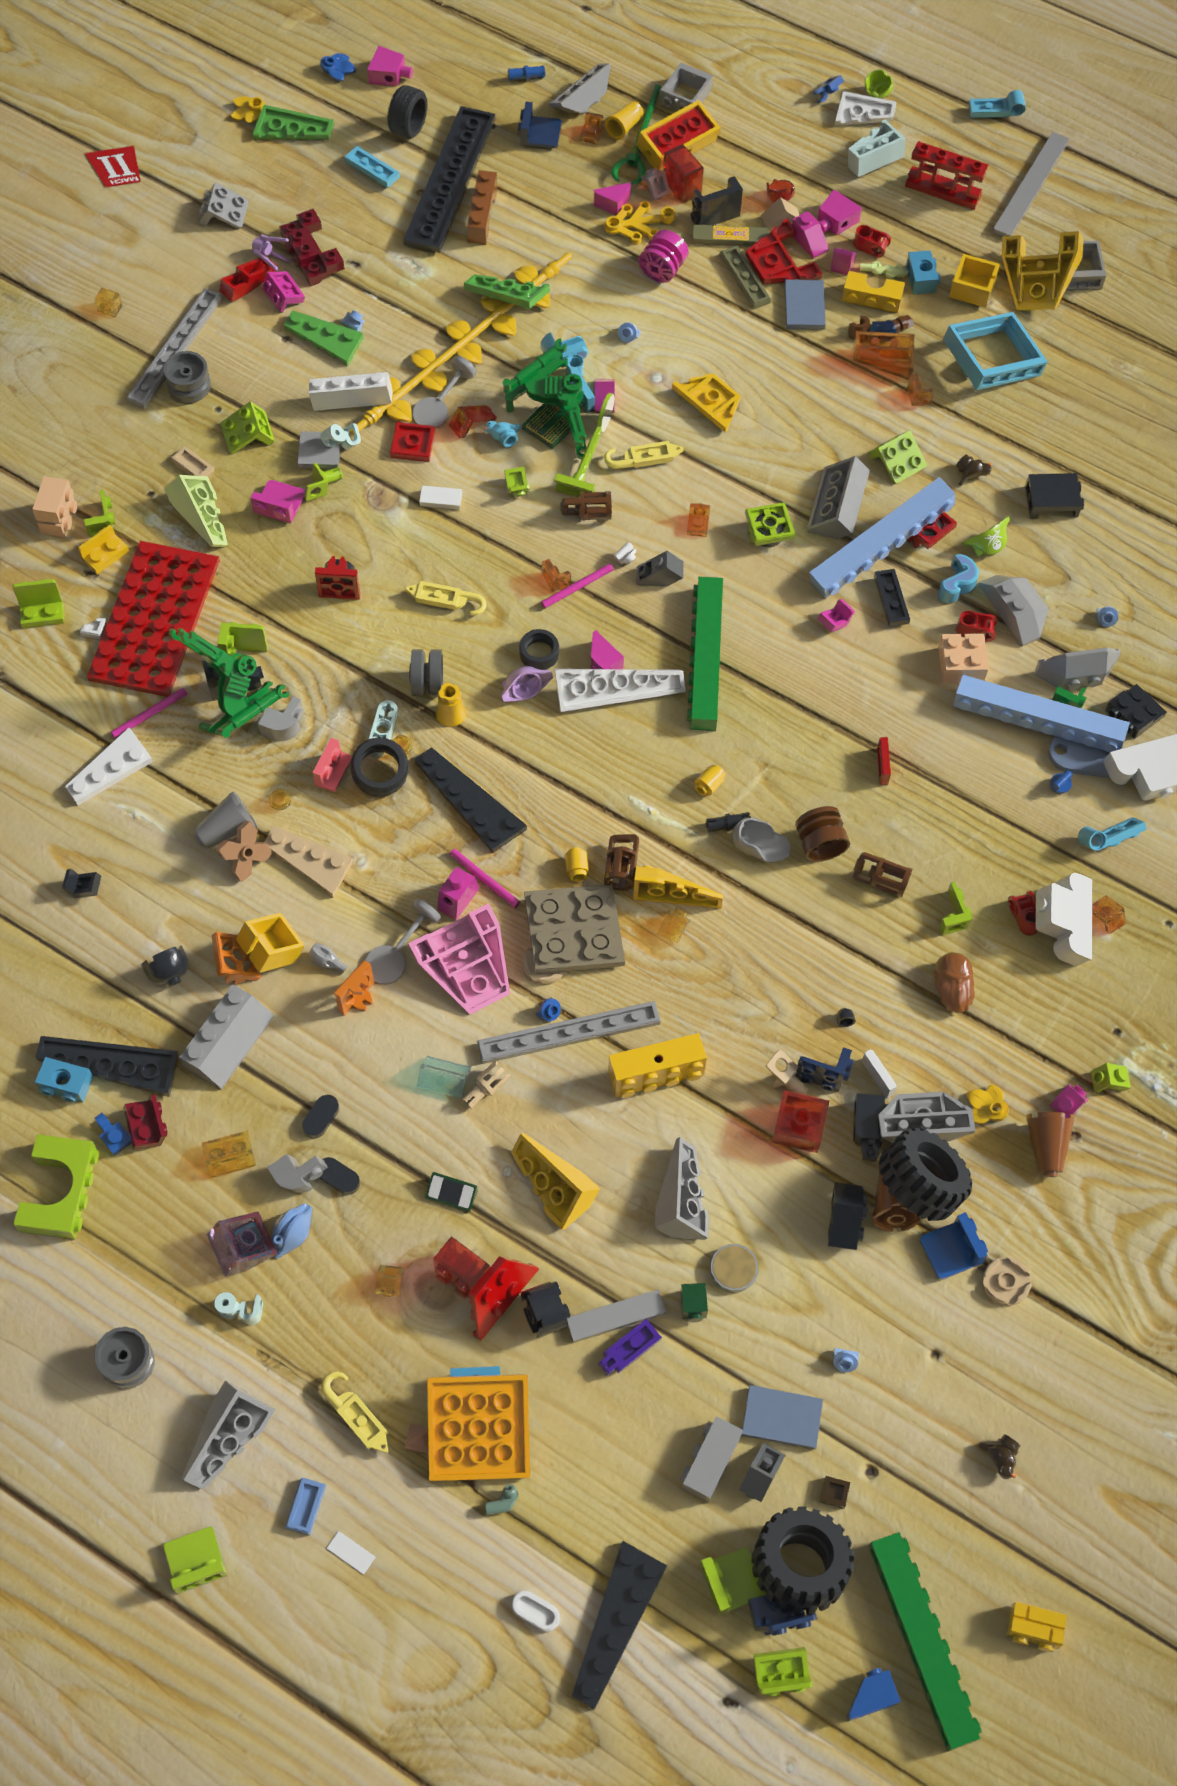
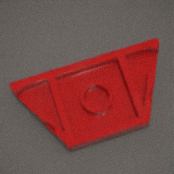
M502 1256L496 1259L468 1293L469 1303L471 1304V1320L475 1321L476 1330L473 1331V1336L476 1339L482 1341L539 1270L537 1266L531 1263H522L519 1260H510Z

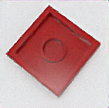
M396 422L390 458L430 462L436 431L435 426Z

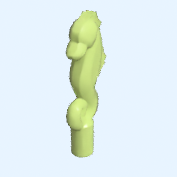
M873 262L872 264L860 263V271L872 272L875 275L885 273V276L891 280L908 276L907 268L900 264H896V267L892 265L881 266L880 262Z

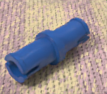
M525 65L523 68H508L509 81L519 79L528 81L530 78L545 77L544 65L534 67Z

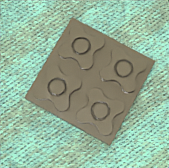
M612 884L524 891L535 974L625 966Z

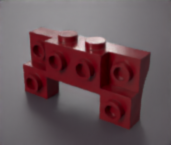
M314 208L296 214L297 220L279 226L282 238L288 239V242H285L288 254L291 253L293 255L292 258L295 266H299L310 287L319 284L327 276L345 269L344 260L337 248L322 252L311 233L322 230L321 220Z

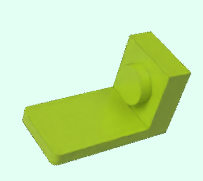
M104 489L100 490L104 515L84 519L89 538L95 536L101 529L115 524L113 512L109 513V509L112 508L110 496L105 495Z
M955 882L950 883L947 893L956 914H949L942 919L939 927L942 936L968 929L969 923L972 920L969 907L965 906L963 901V892L961 888L957 887Z

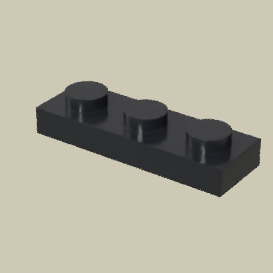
M895 568L875 571L874 579L889 627L909 624L910 616Z

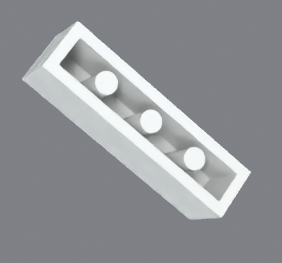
M388 372L310 379L309 397L314 411L392 404L393 389Z

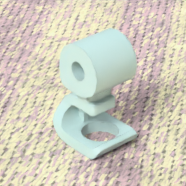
M354 423L344 429L334 424L321 432V440L327 447H335L341 444L343 448L349 450L361 441L358 427ZM351 429L354 431L353 440H351L349 437V432Z
M223 1292L216 1297L215 1307L223 1318L234 1319L239 1313L243 1322L248 1325H255L261 1319L263 1301L256 1294L253 1312L249 1314L246 1302L242 1301L240 1304L231 1293Z

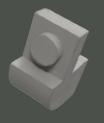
M293 696L283 713L268 707L258 722L260 735L276 741H285L295 737L301 730L299 720L304 712L301 699Z
M286 1154L267 1168L280 1186L295 1193H305L313 1189L309 1181L319 1178L323 1174L322 1171L328 1167L324 1160L317 1156L299 1166L294 1157Z

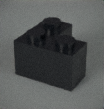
M834 1182L828 1246L857 1250L858 1241H863L864 1228L861 1227L862 1220L866 1221L868 1206H866L867 1195H863V1186Z

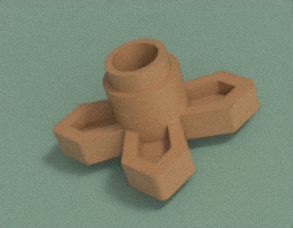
M247 820L237 828V837L223 840L215 848L222 859L233 860L231 872L241 882L252 874V860L265 862L273 854L266 843L255 842L258 830L252 822Z

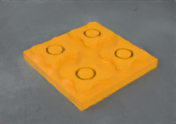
M528 1374L427 1378L429 1481L530 1478Z

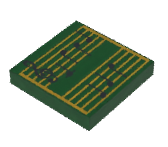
M544 403L522 424L524 431L552 449L571 432L570 426L563 418L560 408L555 405L546 406Z

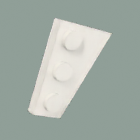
M843 91L835 126L881 123L884 119L887 122H892L897 102Z

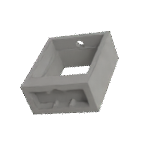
M680 63L661 89L660 104L679 111L698 100L703 103L712 90L713 75ZM680 83L699 90L693 100L673 92Z
M1083 241L1082 258H1091L1093 270L1075 271L1066 290L1103 288L1106 271L1099 241Z

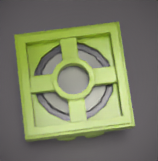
M785 502L745 509V516L748 522L747 535H750V543L754 542L755 546L774 547L781 541L795 539V532Z

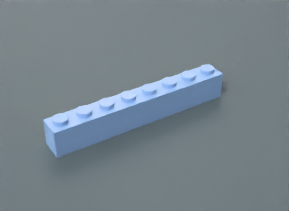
M940 477L810 571V582L825 599L830 595H835L842 586L853 582L861 572L868 571L876 561L887 557L889 552L895 547L902 546L910 536L917 535L925 525L933 523L944 511L948 512L955 504V493Z
M966 675L962 676L953 707L1107 752L1122 749L1130 723Z

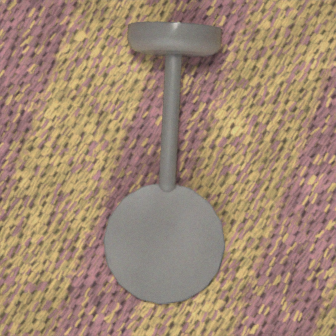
M455 356L452 359L451 366L456 372L455 376L438 398L426 397L415 404L413 418L416 424L431 425L437 428L446 421L448 408L442 400L460 376L465 379H472L476 375L477 371L473 364L461 356Z
M416 898L413 902V909L419 914V917L395 947L382 945L374 948L368 954L366 961L371 964L374 982L390 984L396 982L402 976L405 970V959L399 950L423 919L431 923H437L441 918L440 914L429 904Z

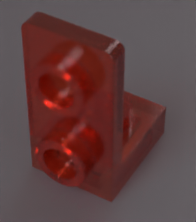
M487 405L460 406L456 409L448 426L458 438H465L474 422L495 421L497 417Z

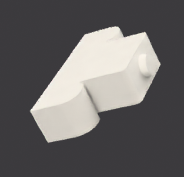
M1177 734L1110 752L1103 761V764L1111 780L1116 784L1124 785L1132 778L1144 801L1157 797L1167 798L1177 792Z
M1078 873L1070 874L1056 881V883L1036 891V929L1057 938L1053 947L1055 955L1061 961L1074 966L1092 960V879Z

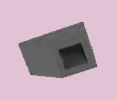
M665 551L637 566L636 584L669 586L683 579L684 561L669 551Z

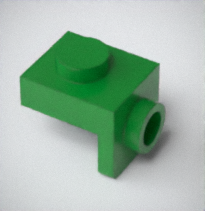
M1058 686L1052 700L1082 708L1087 699L1084 696L1086 688L1082 687L1077 696Z

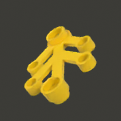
M640 202L639 208L633 215L632 206L624 204L617 216H611L606 219L604 230L609 234L620 233L630 238L632 244L639 245L642 242V234L640 232L649 235V240H651L654 234L659 231L645 224L663 222L669 225L675 220L676 211L672 207H664L661 209V214L642 217L643 214L650 212V202ZM632 215V217L629 220H623L625 217H630ZM632 227L640 232H633L627 228Z

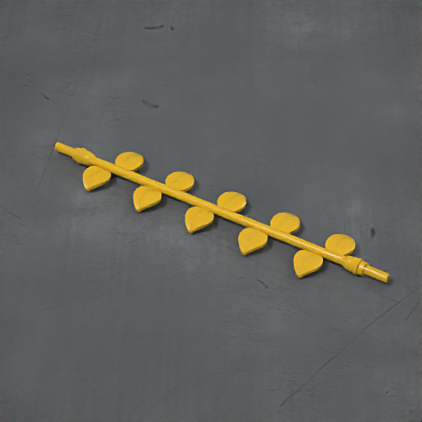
M567 252L557 261L549 262L539 276L537 269L530 265L516 269L514 276L521 284H525L528 281L534 282V286H539L545 280L556 276L561 267L572 259V255ZM549 293L539 300L535 306L549 308ZM483 296L480 299L481 305L492 314L471 331L469 324L463 320L448 324L446 326L447 334L452 339L458 341L437 359L431 349L415 351L411 355L412 362L423 370L402 387H400L398 379L389 377L393 389L392 404L379 405L366 411L362 417L363 419L356 424L359 432L367 425L375 424L386 410L387 414L393 419L411 422V405L409 402L399 399L421 381L425 388L442 393L447 386V379L443 372L435 370L455 353L467 359L470 363L481 364V347L477 343L470 341L491 324L492 328L498 333L515 336V319L511 315L504 314L515 304H508L498 299ZM351 429L350 433L354 436V431Z

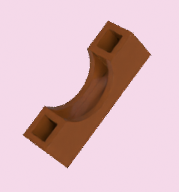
M478 170L467 223L468 243L487 244L492 202H495L498 189L497 172Z

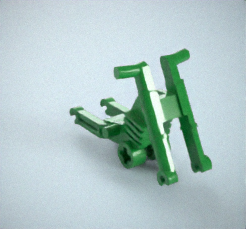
M559 338L555 341L553 347L541 356H537L533 362L515 374V377L511 380L507 378L503 380L506 411L509 413L513 412V401L527 393L530 399L544 403L546 406H559L563 413V418L570 426L577 458L582 460L587 448L585 443L587 435L584 430L579 407L583 400L582 379L577 374H569L564 379L562 376L548 377L558 368L568 365V359L565 358L563 360V353L567 350V344L562 345V339Z
M179 628L176 635L175 629L169 630V636L172 639L178 640L199 654L207 662V665L219 674V681L216 686L218 690V706L225 714L212 724L201 722L199 724L200 730L227 738L230 736L231 731L241 727L259 713H263L266 708L279 699L289 696V692H282L285 685L278 684L275 688H270L269 690L273 682L266 681L263 683L262 688L246 697L247 688L251 681L248 676L253 674L257 667L253 657L235 652L227 654L222 649L217 648L197 635L194 631H190L188 634Z

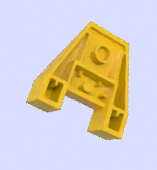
M1080 231L1060 232L1059 254L1025 256L1026 242L1022 235L1003 236L1001 256L1016 310L1056 309L1082 259L1083 237Z

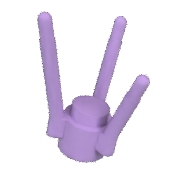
M262 234L253 240V254L259 256L276 271L278 268L265 255L270 254L290 263V259L272 251V245L269 242H288V239L268 237Z

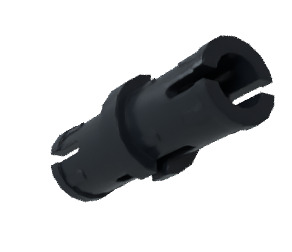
M745 812L733 815L727 813L725 816L707 818V831L712 832L724 829L730 831L742 819L751 818L749 816L750 813Z

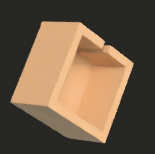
M43 477L32 509L36 521H38L37 524L41 534L65 537L67 530L71 528V518L73 513H76L77 502L73 497V489L70 488L69 482L66 479Z
M942 634L938 647L942 684L960 683L963 675L985 681L988 663L984 634H965L964 638H961V634Z

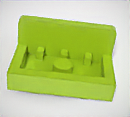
M805 1647L753 1654L756 1684L760 1694L776 1696L782 1691L790 1690L791 1692L798 1693L812 1687Z

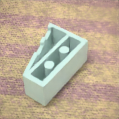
M884 119L881 122V126L877 129L873 128L870 131V135L866 138L862 137L848 149V168L857 177H860L905 157L906 138Z

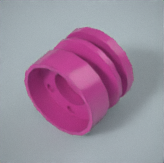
M659 230L639 255L638 263L641 270L650 279L660 283H667L673 279L680 266L687 259L689 250L687 244L679 235L670 230Z

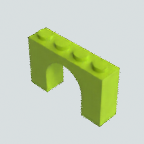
M37 1134L31 1155L37 1165L60 1167L70 1171L73 1176V1184L68 1195L55 1204L41 1205L19 1202L14 1226L18 1232L75 1239L77 1232H80L82 1228L81 1214L88 1204V1195L86 1193L88 1187H91L94 1174L92 1169L93 1165L98 1162L99 1150H97L93 1141Z

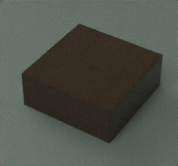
M825 1476L820 1503L844 1509L850 1482Z

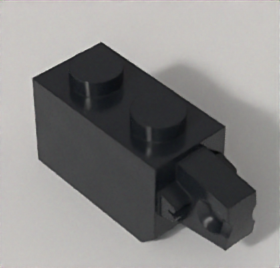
M857 1093L854 1100L853 1142L857 1146H861L862 1160L877 1161L879 1148H881L884 1140L881 1139L878 1115L888 1105L885 1104L884 1095Z

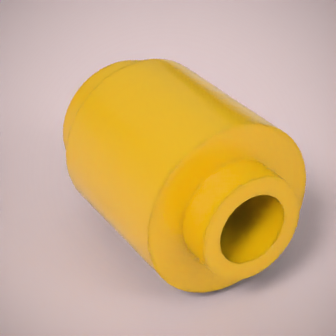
M718 765L707 767L694 781L696 791L700 795L711 796L723 783L725 772Z
M579 847L569 849L565 853L567 876L573 882L586 880L589 873L586 851Z

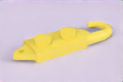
M669 441L634 446L625 452L624 460L612 461L610 459V455L616 452L615 449H611L604 455V461L613 469L633 466L637 468L673 462V458L683 452L684 447L670 444Z
M420 581V584L405 587V591L415 598L416 603L456 610L462 608L467 600L478 602L480 607L475 611H470V615H479L486 608V601L481 595L461 591L460 588Z
M341 1372L328 1374L323 1379L321 1385L324 1397L368 1450L372 1448L388 1454L386 1439L388 1432L361 1399L353 1392H346L337 1396L331 1389L330 1383L333 1379L341 1378L347 1381L348 1377Z

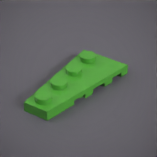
M263 105L253 132V139L329 140L335 124L333 119Z
M474 274L464 282V290L530 309L550 292V284H543L542 287L534 286V282L528 281L525 284H517L513 279L498 281V277Z
M293 310L284 323L285 330L304 341H310L317 349L321 348L327 351L329 356L334 359L337 357L346 366L349 365L364 338L362 332Z

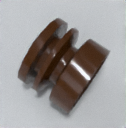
M818 807L807 811L796 820L795 826L799 832V838L803 841L802 847L809 861L822 862L831 860L846 852L850 847V840L846 830L843 828L844 823L841 819V814L836 807Z

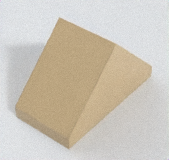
M780 198L761 214V219L765 228H769L770 231L780 226L786 218L792 224L793 219L800 214L797 207Z

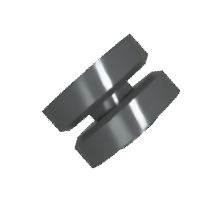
M180 351L166 360L164 376L167 381L168 392L172 398L183 403H194L208 395L211 389V381L204 357L196 352Z
M412 649L409 667L412 696H423L426 691V683H428L429 694L431 696H438L441 685H443L442 649H431L428 663H426V655L423 649Z
M130 1327L114 1328L104 1334L98 1341L95 1349V1363L105 1380L114 1387L121 1389L135 1388L144 1383L152 1374L155 1365L154 1352L145 1336L137 1329Z

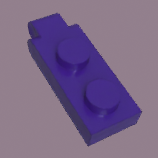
M645 1319L602 1354L605 1358L598 1365L607 1376L614 1371L619 1374L661 1341L662 1337L650 1322Z

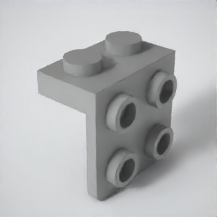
M215 182L210 190L205 191L202 197L204 204L201 205L198 212L200 215L199 223L206 226L212 216L240 229L243 226L249 201L245 197Z

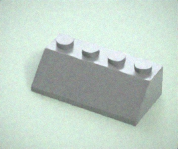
M856 456L824 467L807 526L809 533L834 539L853 534L870 471Z
M232 984L179 1057L183 1068L222 1090L271 1022L274 1015L251 994Z

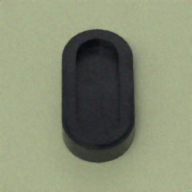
M323 1095L319 1097L303 1120L302 1127L308 1137H321L338 1114L339 1103L334 1096Z
M323 1158L328 1168L322 1171L323 1174L319 1178L342 1194H354L360 1187L358 1174L334 1158Z

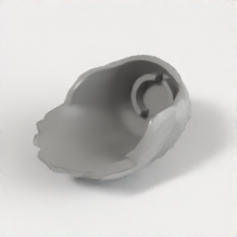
M758 818L742 819L733 829L732 840L735 847L747 856H754L765 862L783 861L791 853V843L787 841L788 838L778 834L769 823Z

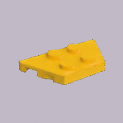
M714 373L706 374L702 377L689 378V382L679 384L678 381L672 383V389L722 431L725 433L728 431L741 398L736 391Z

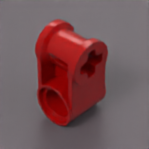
M860 225L856 229L853 246L857 250L881 258L886 253L885 249L890 245L892 239L886 232H881L868 225Z
M966 610L960 614L955 631L957 634H961V637H964L965 634L986 633V636L984 635L985 642H991L996 637L994 628L998 619L991 614Z
M1027 891L1026 894L1017 897L1009 896V908L1016 919L1020 931L1028 936L1035 935L1038 930L1036 929V898L1034 893Z

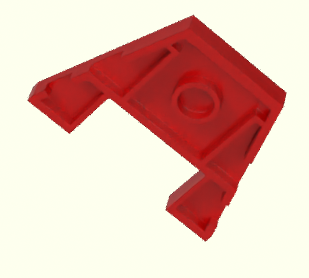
M788 218L783 220L780 226L773 228L769 235L765 238L762 237L746 250V257L763 284L782 283L785 280L822 279L823 273L815 261L797 267L781 241L795 236L796 232Z

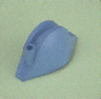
M306 1203L284 1212L276 1220L271 1238V1247L275 1253L273 1258L278 1259L299 1247L306 1240L310 1230L311 1206Z

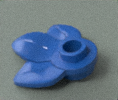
M337 53L332 56H325L320 61L322 71L329 74L335 80L343 82L344 74L356 73L354 64L348 61L349 56Z

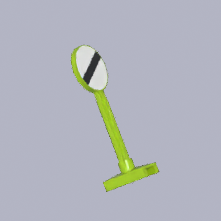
M608 393L604 399L597 428L590 438L577 472L574 473L573 477L557 473L554 482H557L555 491L578 497L580 492H595V484L585 482L584 475L599 442L601 432L606 430L611 418L614 394Z

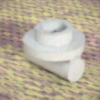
M627 542L613 557L621 565L624 563L628 565L636 558L634 555L636 550L630 542Z

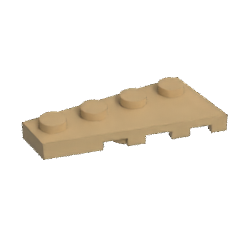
M273 826L264 842L270 847L275 856L283 862L289 863L297 872L311 879L312 883L322 887L333 898L353 863L352 857Z

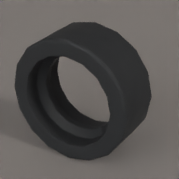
M535 629L527 632L520 640L519 655L521 661L525 666L534 667L539 670L549 669L555 665L559 657L558 639L553 633L544 629ZM536 642H543L550 645L552 651L549 655L539 658L528 654L527 647Z

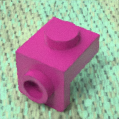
M839 599L834 608L821 612L817 619L827 630L834 632L846 627L855 611L843 599Z
M1070 1084L1054 1099L1050 1106L1056 1112L1065 1113V1118H1069L1070 1114L1074 1115L1089 1100L1085 1097L1087 1094L1085 1090L1077 1084L1075 1086Z

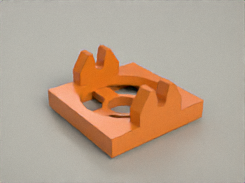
M215 932L211 935L217 976L225 977L226 984L233 981V984L236 985L245 980L257 981L261 978L259 971L249 959L250 954H246L236 941L238 935ZM228 946V949H230V951L223 950L222 948ZM233 950L241 953L242 960H237L234 957ZM224 958H230L235 963V970L226 965ZM245 960L250 961L249 968L243 971L242 963Z
M366 960L334 992L338 1011L344 1016L352 1007L356 1010L366 1011L367 1007L363 1002L373 1004L368 990L374 985L371 964Z

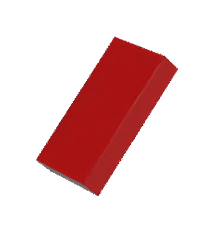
M880 737L877 745L879 784L888 785L891 777L888 737Z

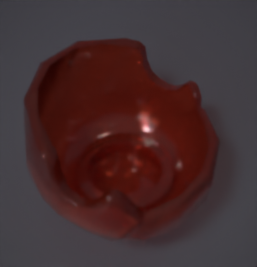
M774 179L772 184L766 183L767 197L773 203L780 198L788 202L795 195V187L791 181Z

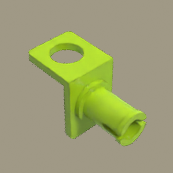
M314 463L312 477L316 483L306 486V501L327 495L328 483L343 478L341 469L336 467L323 472L318 464ZM314 488H320L317 493L310 494Z

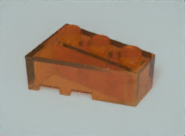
M856 331L853 342V361L911 381L914 371L915 334Z

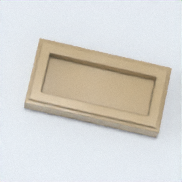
M186 446L171 457V462L190 476L208 477L214 472L213 466Z

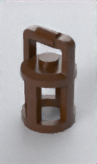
M611 491L580 492L578 498H564L560 503V511L562 515H579L581 521L611 520ZM605 504V507H587V505ZM568 505H575V508H568Z
M636 834L612 835L609 839L604 884H612L614 890L624 891L634 887L639 849V837ZM633 842V850L625 846L614 847L615 843ZM619 878L620 881L619 883L612 882L611 879Z
M862 852L856 860L853 878L871 885V887L885 890L902 898L913 869L885 860V858ZM865 859L876 863V866L872 865L868 875L871 878L860 875ZM884 872L903 880L900 883L882 875Z

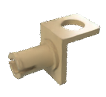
M778 1050L766 1064V1068L777 1077L772 1086L776 1088L785 1085L799 1099L809 1088L794 1075L799 1066L782 1050ZM777 1059H783L786 1062L787 1066L783 1072H779L775 1067Z

